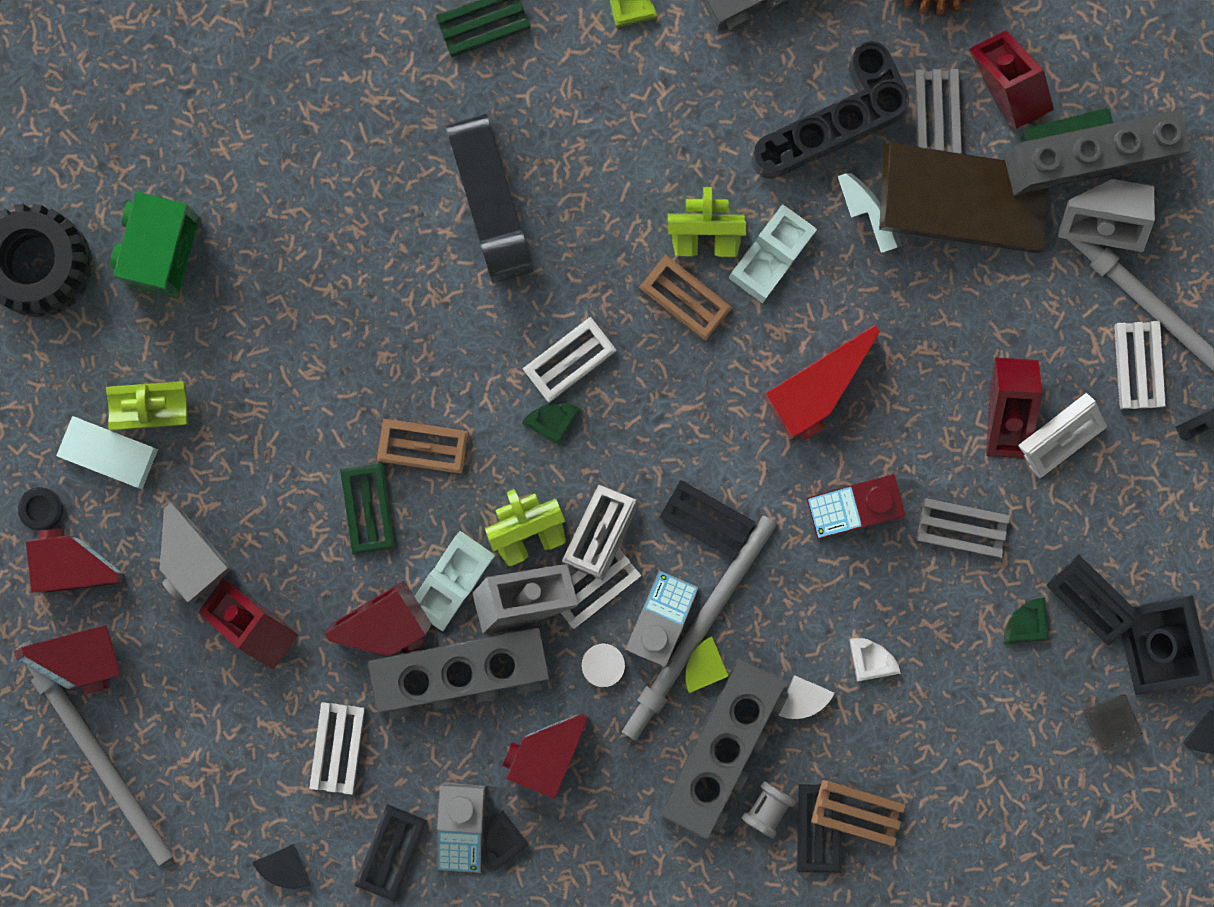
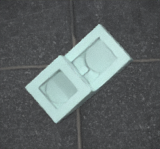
M852 173L838 176L851 217L868 212L881 253L902 246L898 233L879 230L881 203L873 192Z
M782 204L728 279L763 304L817 229Z
M72 416L56 456L143 489L158 449Z
M461 531L454 537L435 568L427 576L414 596L430 622L441 631L445 630L495 557L492 552Z

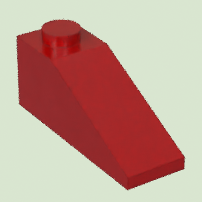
M876 325L765 393L764 399L790 440L800 435L802 440L806 441L825 429L822 420L831 414L880 333Z

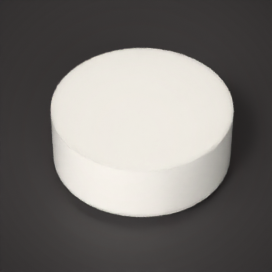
M597 644L591 647L582 659L583 674L595 686H611L618 682L624 673V658L621 652L612 645Z

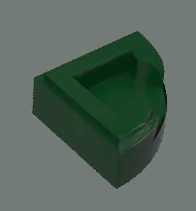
M567 403L544 405V407L533 410L523 420L522 424L559 446L581 409Z
M1045 597L1030 600L1026 604L1024 603L1021 608L1011 615L1012 618L1009 623L1007 622L1008 625H1006L1004 632V644L1048 641Z

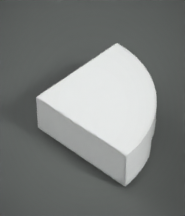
M849 639L857 681L901 674L895 658L883 646L868 639Z
M794 675L786 692L789 695L778 716L790 719L812 716L821 711L830 702L834 692Z

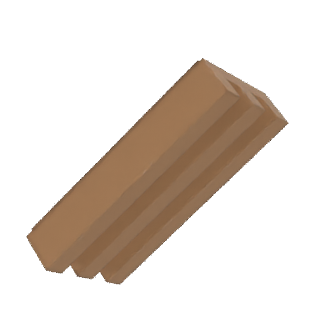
M666 254L639 287V290L705 342L732 309L728 303ZM666 268L717 307L719 311L714 316L662 275V272ZM657 281L706 320L708 325L703 328L652 287L653 283Z
M383 419L377 462L463 474L469 432ZM391 429L455 438L458 439L457 447L391 438L390 432ZM388 446L456 456L455 463L387 454Z
M822 780L811 823L894 847L896 838L893 837L895 829L899 830L901 821H898L900 812H904L905 804ZM833 792L889 809L888 815L885 817L828 800L829 794ZM825 809L883 825L882 834L824 817Z

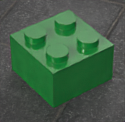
M136 191L133 202L128 201L123 211L122 226L126 227L122 244L116 243L112 252L110 267L115 269L113 276L128 287L178 299L200 217L185 203Z

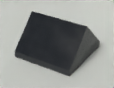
M1193 595L1178 596L1133 606L1141 616L1121 636L1135 695L1213 682Z

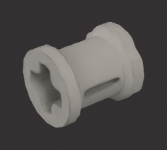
M764 781L761 785L763 790L751 811L744 813L742 819L774 839L777 834L775 828L788 807H794L797 801Z

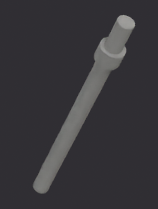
M1067 239L1092 261L1090 266L1102 277L1106 274L1214 372V348L1118 262L1119 256L1107 246L1103 249L1099 244Z
M764 515L762 516L735 560L669 658L666 667H663L650 688L646 686L637 699L640 704L622 730L624 734L636 741L653 714L657 713L659 715L668 701L665 698L666 694L682 672L691 654L700 644L776 528L777 524Z
M29 640L20 645L15 650L24 646L32 645L33 643L31 642V640ZM27 666L34 677L31 680L32 684L40 695H46L157 865L159 866L173 857L60 684Z

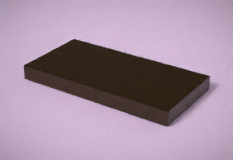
M890 142L884 146L879 230L1040 253L1045 250L1048 188L1013 195L1005 160Z

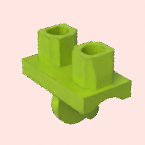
M703 187L702 199H686V212H702V214H668V234H672L675 256L698 255V235H715L714 255L719 257H737L741 236H746L745 215L712 214V212H728L729 199H712V187Z
M184 381L106 387L109 408L108 426L110 431L189 425L186 382Z
M515 489L506 492L511 504L495 510L500 522L485 528L493 552L498 550L508 566H513L529 557L522 540L538 533L545 550H551L566 542L562 525L565 519L556 498L540 505L535 494L519 500Z

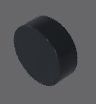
M43 487L28 490L22 495L18 503L20 520L24 525L33 530L43 531L53 528L60 521L63 514V504L60 497L54 491Z

